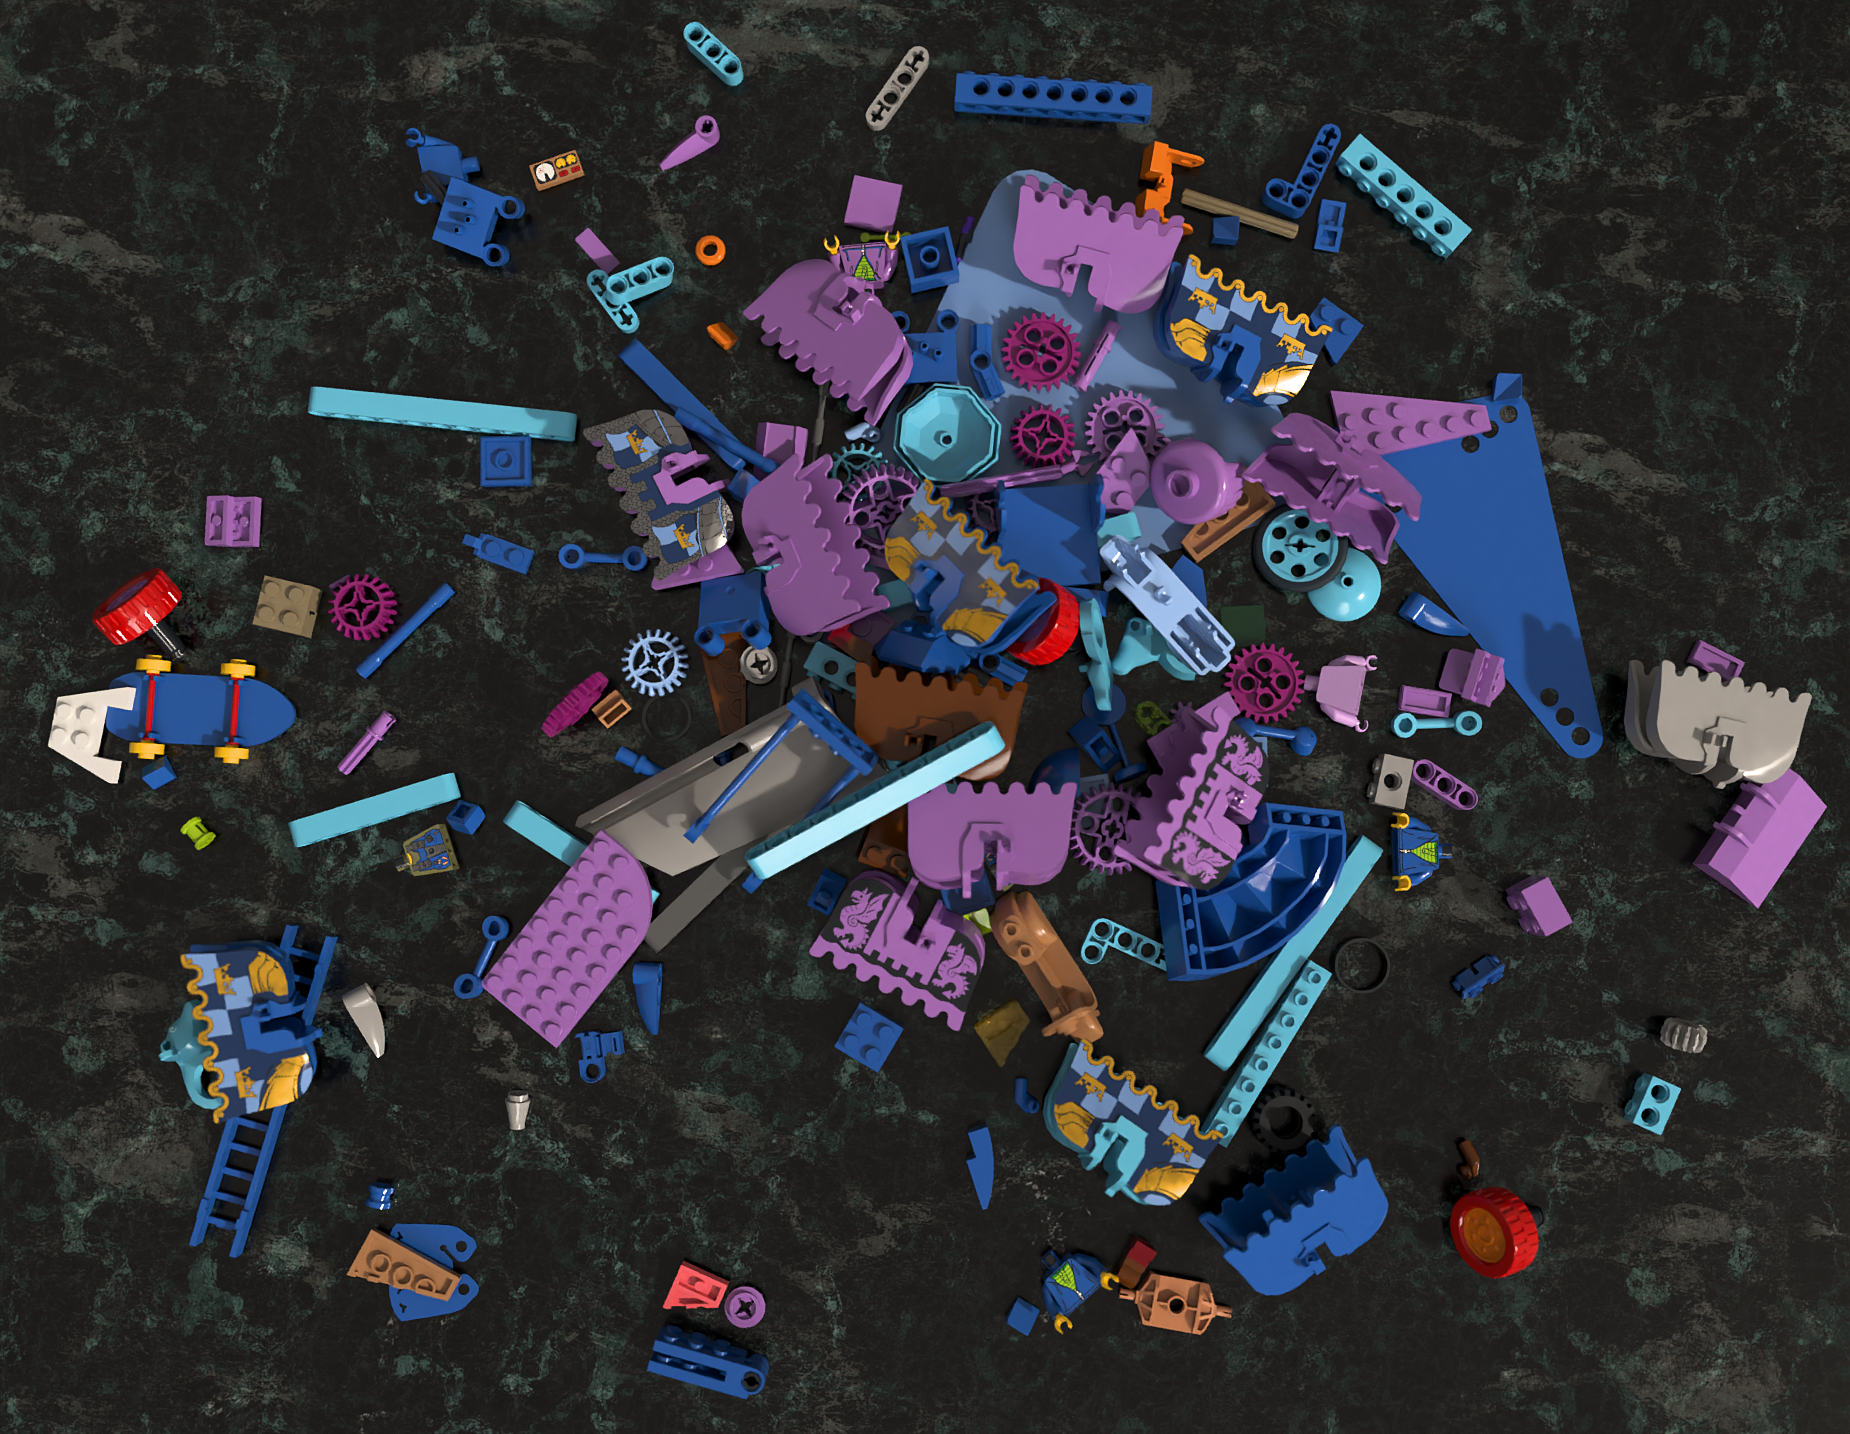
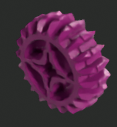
M1039 403L1037 411L1030 405L1028 407L1029 414L1021 410L1020 416L1022 419L1014 418L1013 422L1017 426H1011L1010 432L1016 435L1009 436V441L1017 443L1011 446V451L1020 450L1016 455V459L1019 460L1024 456V466H1027L1029 461L1033 462L1032 469L1037 468L1038 463L1041 464V467H1046L1047 463L1052 466L1056 465L1055 459L1063 464L1065 462L1063 455L1068 457L1071 455V451L1068 448H1074L1075 442L1069 439L1075 438L1076 433L1069 431L1074 427L1073 423L1065 424L1069 418L1068 414L1062 417L1059 416L1061 408H1058L1054 413L1052 412V404L1048 405L1047 410H1043V404ZM1043 419L1039 427L1025 429V426L1031 421ZM1050 421L1058 426L1062 438L1050 430ZM1046 427L1045 437L1048 438H1045L1044 442H1042L1041 447H1039V437L1036 436H1039L1043 431V428ZM1022 436L1027 437V440L1034 443V453L1025 446ZM1055 444L1060 445L1059 449L1049 455H1042L1045 447L1055 446Z
M355 574L354 580L351 577H346L347 585L341 582L337 583L341 590L339 592L331 591L336 598L335 600L331 599L328 601L329 604L334 605V608L328 610L331 615H336L331 619V622L338 624L336 629L339 632L345 631L344 636L348 638L353 636L355 640L360 641L363 636L364 640L369 641L371 634L376 638L380 637L379 629L383 632L388 631L385 624L394 623L389 617L390 614H397V611L391 609L392 606L397 605V601L389 600L394 596V592L391 590L387 591L389 587L387 583H381V579L378 577L372 579L370 574H365L364 577L360 574ZM365 588L373 589L380 601L370 600L365 592ZM354 593L353 600L346 604L349 597ZM362 603H365L369 606H366L363 612L357 610L360 605L363 606ZM376 611H379L378 616L372 622V615ZM346 614H355L357 621H360L361 627H355L348 620Z

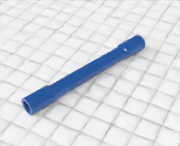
M682 407L674 415V418L681 425L719 444L757 466L768 475L781 466V464L764 457L705 423Z
M444 582L416 612L374 652L370 653L355 670L366 679L395 648L437 608L441 607L455 591Z

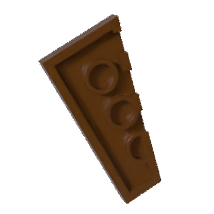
M741 632L720 634L725 641V647L719 655L709 656L700 648L721 737L730 735L746 726V680L743 673L739 671L741 668L739 659L746 649V640L741 635Z

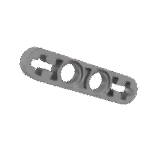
M915 46L908 51L868 108L866 123L870 129L879 131L886 127L927 69L929 54L924 47ZM920 55H922L923 62L918 61L914 66L913 70L911 68L914 64L913 56L919 57ZM902 73H907L911 76V81L908 84H901L897 79L898 76ZM887 93H894L898 99L895 103L888 104L884 101V96ZM882 106L884 108L881 113L882 121L876 120L873 122L872 115L877 116Z

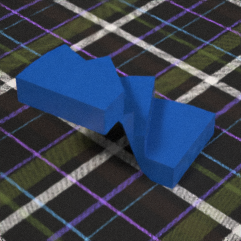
M1264 803L1255 808L1257 812L1251 823L1248 824L1250 845L1241 849L1232 869L1220 884L1208 890L1169 885L1161 880L1155 881L1168 980L1194 981L1209 979L1248 966L1274 952L1297 935L1322 909L1337 886L1346 860V829L1343 811Z

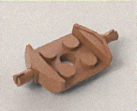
M1149 1271L1138 1289L1132 1290L1122 1287L1119 1289L1118 1298L1134 1300V1303L1137 1304L1143 1325L1201 1335L1206 1330L1212 1317L1215 1318V1315L1231 1318L1232 1307L1214 1303L1209 1283L1205 1280L1198 1282L1155 1274L1154 1271ZM1173 1299H1181L1183 1307L1179 1311H1172L1169 1308L1170 1302Z

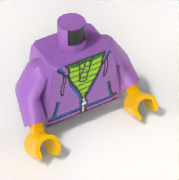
M888 230L885 234L886 242L839 246V240L834 235L836 242L834 245L829 246L827 245L826 237L823 240L826 249L830 251L828 253L830 263L841 273L851 274L855 278L860 276L866 280L864 291L874 294V289L884 287V282L891 278L898 263V247L896 244L900 239L899 231H897V239L890 240Z

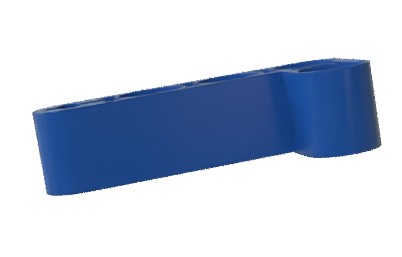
M1335 124L1322 126L1293 185L1278 178L1268 182L1261 196L1265 206L1293 219L1299 218L1304 214L1340 141L1341 131L1339 127ZM1329 137L1328 145L1326 147L1322 146L1325 138ZM1312 157L1320 158L1322 164H1316ZM1302 179H1309L1312 182V186L1305 185ZM1269 190H1276L1280 197H1273ZM1292 200L1299 201L1302 207H1295L1292 204Z

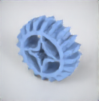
M660 629L656 630L655 637H653L651 630H646L647 638L638 633V643L632 639L629 641L634 646L633 649L624 648V651L630 654L629 657L621 658V661L629 663L628 666L622 667V671L631 672L625 677L626 681L635 679L631 687L636 689L641 684L639 692L642 694L649 688V696H654L656 689L660 696H664V687L672 693L674 691L671 686L672 683L681 686V682L677 680V677L686 678L687 676L681 672V668H689L688 664L682 663V660L689 658L688 654H680V652L684 651L685 646L682 644L676 647L679 642L677 637L669 641L671 638L670 632H666L662 638V631ZM650 644H665L671 650L658 654L651 649ZM643 649L645 661L637 669L636 660ZM651 655L656 659L661 658V661L658 662L659 670L653 666L650 668V665L653 663ZM674 657L673 671L667 677L665 666ZM655 672L661 682L649 683L640 676L644 673Z

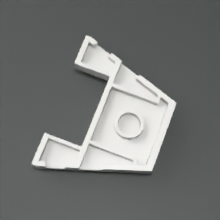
M124 687L58 697L48 746L108 783H118L122 761L99 757L98 753L108 706L132 710L136 688Z

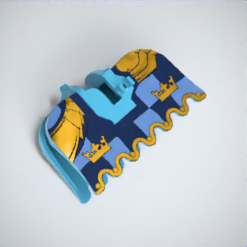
M1081 1039L1079 1045L1070 1043L1061 1067L1044 1099L1043 1117L1048 1131L1062 1145L1079 1153L1077 1157L1081 1159L1082 1167L1087 1171L1094 1168L1102 1160L1111 1143H1113L1103 1161L1104 1170L1109 1174L1105 1184V1193L1108 1196L1112 1197L1115 1192L1121 1190L1133 1201L1144 1205H1167L1180 1198L1195 1178L1209 1154L1220 1142L1223 1134L1216 1129L1209 1130L1206 1134L1199 1131L1200 1119L1197 1115L1191 1114L1184 1119L1177 1116L1179 1105L1175 1100H1167L1163 1104L1156 1102L1158 1092L1155 1086L1146 1085L1142 1089L1135 1088L1136 1075L1133 1071L1125 1070L1121 1074L1113 1073L1114 1059L1109 1055L1102 1056L1099 1060L1093 1059V1044L1087 1039Z

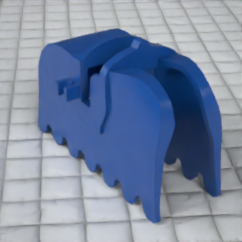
M1339 1124L1333 1125L1328 1130V1140L1325 1143H1321L1318 1140L1310 1141L1306 1146L1307 1154L1304 1157H1299L1297 1154L1289 1155L1285 1160L1286 1168L1284 1171L1279 1172L1273 1168L1267 1170L1264 1174L1265 1182L1262 1186H1257L1254 1183L1246 1184L1242 1190L1243 1198L1236 1201L1232 1197L1224 1199L1221 1204L1222 1212L1219 1215L1206 1212L1198 1218L1201 1224L1225 1249L1222 1253L1224 1258L1242 1274L1255 1291L1265 1295H1280L1291 1291L1314 1273L1318 1275L1326 1269L1315 1251L1316 1247L1325 1242L1328 1249L1335 1256L1349 1255L1356 1248L1367 1242L1382 1225L1388 1211V1201L1375 1178L1368 1158L1364 1156L1358 1161L1356 1160Z

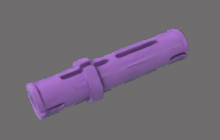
M1111 320L1107 321L1099 338L1094 340L1092 351L1072 383L1074 388L1081 392H1086L1105 355L1112 350L1111 345L1121 330L1119 324Z

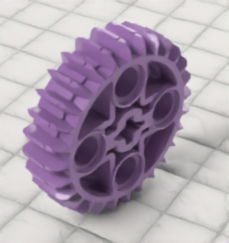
M880 462L879 470L873 464H870L871 472L867 473L861 468L863 476L859 478V476L853 474L855 482L846 481L847 486L850 488L849 491L841 490L846 499L838 500V502H848L851 505V514L846 518L847 525H857L860 530L876 528L878 539L871 538L861 532L860 537L855 542L858 548L862 545L868 551L872 548L875 555H878L880 548L885 555V541L887 538L885 537V531L892 527L906 508L902 506L904 499L907 497L913 498L921 484L918 485L920 480L917 477L912 478L913 473L907 470L904 473L905 469L902 466H899L895 471L893 463H890L888 469H886V466ZM889 479L899 481L907 488L892 492ZM883 481V485L879 490H872L875 482ZM865 487L868 499L854 503L860 491ZM886 505L885 512L881 513L880 511L883 510L882 506ZM865 512V517L862 520L855 521L857 513Z
M1109 782L1108 789H1105L1104 784L1100 783L1099 791L1091 786L1089 787L1090 795L1082 791L1083 800L1074 799L1078 806L1073 808L1072 811L1074 814L1071 819L1069 840H1073V843L1069 845L1068 849L1076 848L1077 851L1073 854V857L1078 858L1082 856L1081 865H1085L1089 861L1088 869L1091 871L1097 865V872L1099 874L1103 873L1104 868H1106L1108 875L1113 874V868L1116 869L1118 874H1122L1123 866L1128 871L1132 870L1131 862L1123 858L1117 859V856L1112 853L1116 843H1128L1130 840L1123 827V824L1127 822L1129 805H1132L1139 818H1141V813L1136 809V801L1140 798L1141 793L1137 792L1132 796L1133 788L1128 787L1124 792L1123 784H1118L1117 789L1114 790V783ZM1116 797L1122 802L1121 809L1118 811H1114L1111 808V801ZM1105 798L1101 814L1085 811L1094 801ZM1084 816H1089L1092 820V825L1087 830L1081 827V819ZM1112 823V826L1116 827L1115 832H1110L1109 834L1105 827ZM1080 833L1095 836L1092 854L1083 845ZM1107 846L1110 850V856L1102 860L1099 857V851L1102 847Z

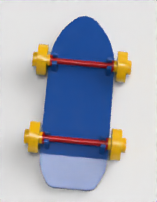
M146 655V659H136V669L146 672L125 674L110 683L109 690L133 687L136 688L132 710L108 706L106 726L110 732L120 738L141 742L130 743L129 753H138V758L154 759L155 754L164 755L165 745L154 743L225 746L215 747L214 757L223 758V763L239 764V759H248L249 749L239 747L262 744L281 735L294 723L296 710L292 702L274 687L261 681L244 678V676H255V666L246 665V660L231 659L230 663H221L220 674L231 675V677L160 673L171 672V662L162 660V656Z

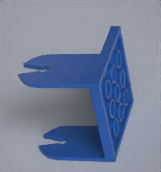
M1094 474L1089 484L1005 489L1004 480H997L993 497L997 542L1001 543L1005 548L1001 560L1002 562H1007L1013 558L1019 560L1021 572L1018 577L1020 579L1027 575H1034L1050 579L1062 587L1101 583L1097 533L1104 525L1106 503L1101 502V495L1104 489L1102 474Z

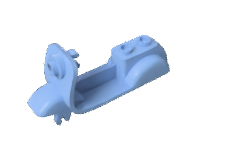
M1121 535L1113 536L1100 549L1103 560L1112 572L1109 575L1110 578L1105 581L1103 589L1109 592L1114 587L1118 588L1158 630L1173 654L1190 670L1199 675H1205L1209 671H1220L1231 659L1229 651L1235 646L1234 639L1154 552L1146 547L1138 549V544L1133 543L1131 545Z

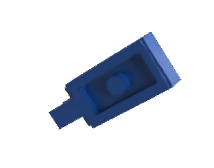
M482 533L479 538L465 534L462 542L466 546L475 548L473 554L479 558L525 575L535 553L530 549Z

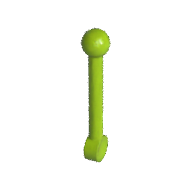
M904 232L903 234H900V237L911 234L909 232ZM863 233L860 238L866 244L870 240H885V235ZM888 235L890 240L897 239V235Z

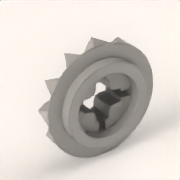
M750 646L743 651L739 659L741 667L739 671L743 673L745 680H749L754 684L769 682L777 672V658L768 647L756 650ZM755 658L757 659V661H766V663L760 667V671L758 670V668L750 667L753 663H755Z

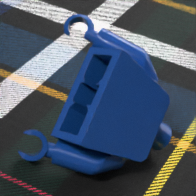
M410 128L405 133L415 138V140L407 139V146L414 147L417 143L421 146L417 147L422 174L432 170L447 189L451 177L468 181L467 173L480 171L477 157L464 158L458 146H455L453 143L436 137L421 135L415 128ZM426 186V193L423 195L424 200L419 198L418 191L414 192V198L420 204H426L428 201L430 203H439Z

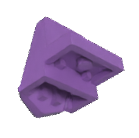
M1451 649L1448 653L1439 687L1443 690L1459 694L1470 702L1490 707L1491 702L1505 688L1503 667L1505 659L1480 649H1476L1475 654Z

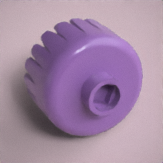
M1193 437L1182 439L1169 444L1155 459L1150 475L1151 491L1158 507L1169 518L1183 524H1200L1222 516L1228 510L1234 508L1236 501L1240 499L1243 492L1240 489L1245 484V479L1239 476L1244 472V466L1240 461L1224 462L1223 457L1218 455L1214 448L1200 440H1194Z

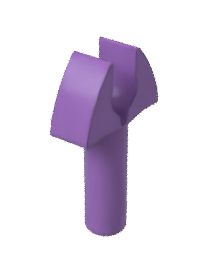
M1082 450L1071 451V461L1060 465L1062 475L1076 471L1079 472L1081 478L1090 470L1094 462L1088 463L1085 466L1077 465L1076 463H1078L1080 458L1089 456L1090 453Z

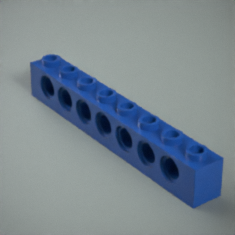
M965 71L957 73L954 111L1148 124L1151 116L1153 86H1147L1144 83L1125 85L1118 81L1098 83L1092 79L1085 80L1084 82L1074 81L1071 78L1051 80L1045 76L1025 78L1023 75L1018 74L1011 77L1000 76L997 73L976 75L974 72ZM981 88L984 89L986 93L983 95H978L974 91L976 89ZM1002 90H1007L1008 92H1010V95L1004 97L1001 96L999 92ZM1032 92L1035 96L1033 98H1026L1023 93ZM1054 93L1058 95L1059 98L1056 100H1051L1048 98L1047 95ZM1079 95L1083 100L1079 102L1074 101L1072 96ZM1104 97L1107 99V102L1100 103L1096 98ZM1127 98L1132 103L1125 105L1120 100Z

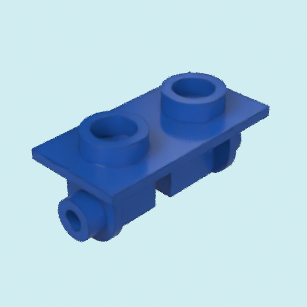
M1494 954L1491 956L1487 955L1473 965L1478 972L1477 975L1468 968L1456 976L1452 984L1457 991L1463 990L1461 996L1463 1000L1468 996L1474 998L1482 992V986L1488 982L1494 984L1503 977L1502 972H1504L1505 964L1503 963L1498 966L1499 960Z

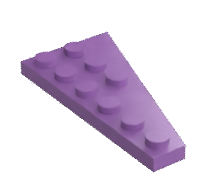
M1331 390L1328 393L1338 433L1344 427L1346 428L1344 434L1351 438L1353 434L1357 435L1350 450L1359 455L1364 449H1368L1382 456L1484 433L1492 429L1486 405Z

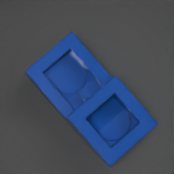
M1321 199L1313 249L1338 253L1347 203Z

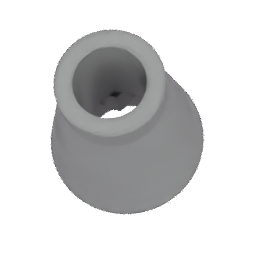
M513 1090L508 1092V1097L505 1098L510 1129L521 1130L525 1128V1120L531 1100L528 1097L527 1091Z

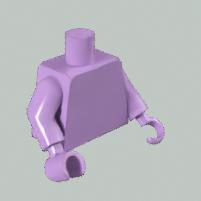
M1344 655L1329 662L1328 666H1322L1320 677L1306 675L1304 689L1317 691L1316 701L1320 703L1321 710L1333 721L1349 727L1354 726L1356 731L1364 732L1368 728V721L1364 720V726L1360 729V721L1357 720L1355 715H1358L1366 671L1377 669V667L1369 666L1368 662L1369 660L1377 659V657L1374 655L1367 657Z

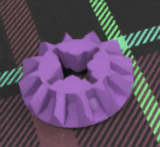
M743 1285L733 1289L725 1301V1313L729 1321L741 1328H749L756 1325L762 1319L765 1312L766 1304L763 1295L754 1287ZM740 1299L745 1303L753 1300L749 1308L750 1313L746 1310L737 1312L741 1306Z

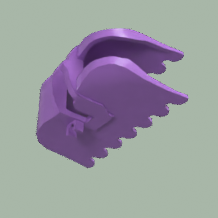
M1029 174L1025 177V184L1021 185L1019 212L1013 245L1015 263L1023 275L1032 282L1044 286L1062 288L1061 292L1066 293V296L1070 298L1072 297L1080 264L1093 266L1088 282L1090 295L1096 297L1093 311L1100 313L1103 305L1119 312L1128 314L1139 313L1151 308L1162 293L1174 253L1184 232L1182 225L1185 219L1183 216L1173 215L1168 223L1162 224L1159 221L1160 214L1155 208L1148 209L1143 217H1137L1135 214L1136 207L1131 202L1123 203L1118 211H1114L1111 208V199L1107 195L1100 196L1096 203L1090 204L1087 201V193L1084 189L1075 190L1072 196L1067 198L1064 196L1063 186L1059 182L1051 183L1046 191H1042L1039 188L1038 178Z
M810 259L794 264L746 308L743 314L749 320H755L759 316H764L761 324L762 329L766 332L761 337L763 344L773 346L775 343L780 342L779 354L784 359H789L797 354L796 367L799 371L805 372L814 367L813 380L816 384L822 385L831 380L833 382L830 387L831 395L835 398H840L844 394H849L848 408L851 411H858L862 407H867V412L864 415L865 420L870 426H875L889 403L910 376L913 367L912 350L892 314L883 308L878 297L864 291L866 280L862 277L855 278L851 274L841 273L832 263L822 259Z
M1290 413L1284 420L1275 425L1271 432L1280 438L1287 437L1291 439L1293 444L1275 443L1268 445L1263 453L1243 472L1242 477L1252 483L1260 482L1264 485L1265 491L1272 496H1283L1291 508L1296 510L1304 509L1311 520L1316 523L1324 522L1328 524L1332 533L1340 537L1344 535L1349 537L1356 548L1370 550L1376 560L1386 565L1392 541L1400 527L1399 521L1389 508L1359 490L1362 487L1367 492L1379 493L1385 503L1393 507L1396 505L1402 507L1405 514L1414 521H1417L1420 517L1421 494L1408 479L1383 460L1379 454L1364 449L1359 455L1350 450L1357 435L1353 434L1351 438L1344 434L1346 428L1343 427L1340 433L1311 416L1301 413ZM1337 468V470L1335 471V473L1333 474V476L1321 492L1322 487L1324 486V484L1326 483L1334 469Z
M794 454L777 470L750 490L744 499L742 509L743 528L754 550L752 555L758 566L780 564L767 573L765 578L767 586L764 588V591L769 598L773 613L778 622L795 635L804 636L815 632L833 631L866 615L890 607V601L887 596L874 593V588L880 581L878 573L865 570V564L870 560V552L868 549H858L855 546L856 540L861 535L860 528L857 525L849 526L846 523V518L852 511L851 505L848 502L837 501L836 497L842 490V483L839 479H829L827 477L828 471L833 466V461L829 454L823 455L802 470H800L802 466L801 458L798 454Z
M961 782L958 785L957 791L954 794H950L947 791L946 785L942 783L931 789L929 793H924L908 802V851L911 867L916 878L926 886L934 889L947 890L963 887V898H971V883L977 882L983 877L984 853L997 854V891H1001L1003 886H1008V883L1039 885L1050 881L1061 871L1067 859L1077 784L1074 782L1065 783L1061 788V792L1058 795H1054L1051 792L1050 786L1042 782L1036 786L1034 793L1029 795L1025 792L1024 786L1019 782L1012 783L1007 794H1001L998 785L994 782L986 783L981 794H975L972 785L968 782Z

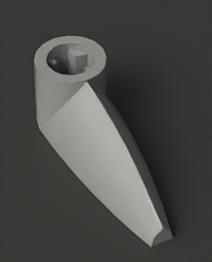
M364 983L342 995V1000L360 1032L378 1058L384 1054V1025L376 1003V997L370 986Z

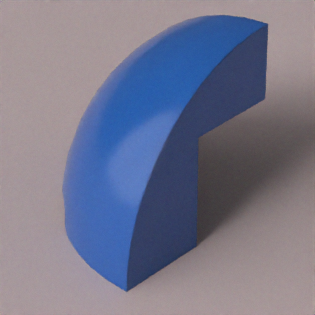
M1064 748L1042 760L1030 778L1027 794H1033L1036 786L1044 782L1050 786L1051 792L1054 795H1058L1065 783L1074 782L1077 784L1075 796H1080L1078 748Z

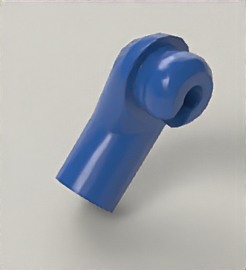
M1015 1078V1103L1026 1113H1036L1039 1110V1102L1027 1092L1028 1079Z

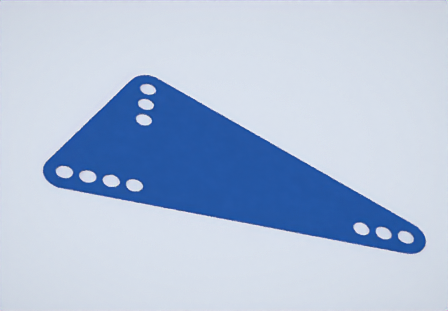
M1492 395L1455 402L1486 405L1489 420L1496 423L1498 433L1493 438H1486L1482 433L1472 435L1479 442V447L1474 453H1467L1462 449L1461 441L1464 438L1462 437L1382 455V459L1408 479L1422 496L1420 517L1417 521L1408 517L1403 508L1399 512L1394 513L1400 524L1394 540L1460 623L1470 630L1469 634L1481 649L1505 659L1503 664L1505 679L1563 751L1574 758L1590 757L1600 749L1603 742V732L1529 405L1524 398H1521L1517 404L1492 403ZM1509 405L1515 408L1517 418L1514 422L1505 423L1501 420L1499 412L1503 406ZM1362 487L1360 488L1359 491L1367 494L1368 496L1376 499L1377 501L1385 505V502L1383 501L1382 496L1380 494H1376L1374 492L1370 493L1365 491ZM1546 688L1554 689L1558 694V701L1553 706H1546L1540 700V694ZM1560 708H1569L1573 712L1574 719L1570 725L1563 726L1557 722L1556 713ZM1577 727H1583L1589 732V740L1584 745H1577L1572 740V732Z

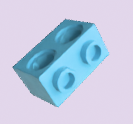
M1643 1073L1642 1077H1639L1635 1083V1093L1632 1100L1628 1101L1625 1106L1624 1119L1651 1132L1662 1135L1681 1088ZM1657 1085L1658 1094L1652 1097L1651 1090ZM1647 1108L1649 1112L1648 1117L1642 1120L1641 1113Z

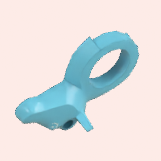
M196 999L184 1004L181 1016L168 1028L167 1037L160 1045L162 1053L158 1056L161 1061H175L178 1063L187 1091L195 1104L207 1109H216L222 1105V1098H214L208 1095L201 1082L204 1069L202 1062L205 1057L211 1055L212 1047L202 1046L197 1041L200 1031L206 1029L205 1021L196 1020L192 1016L193 1008L201 1003L200 1000Z

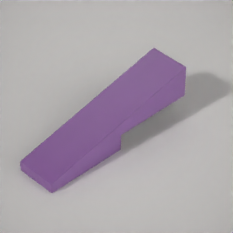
M1228 691L1194 711L1215 728L1216 724L1212 721L1211 714L1216 706H1220L1231 718L1241 713ZM1181 719L1147 740L1157 760L1161 753L1167 752L1172 754L1174 752V746L1170 743L1169 736L1172 731L1178 730L1183 732L1185 730V725Z

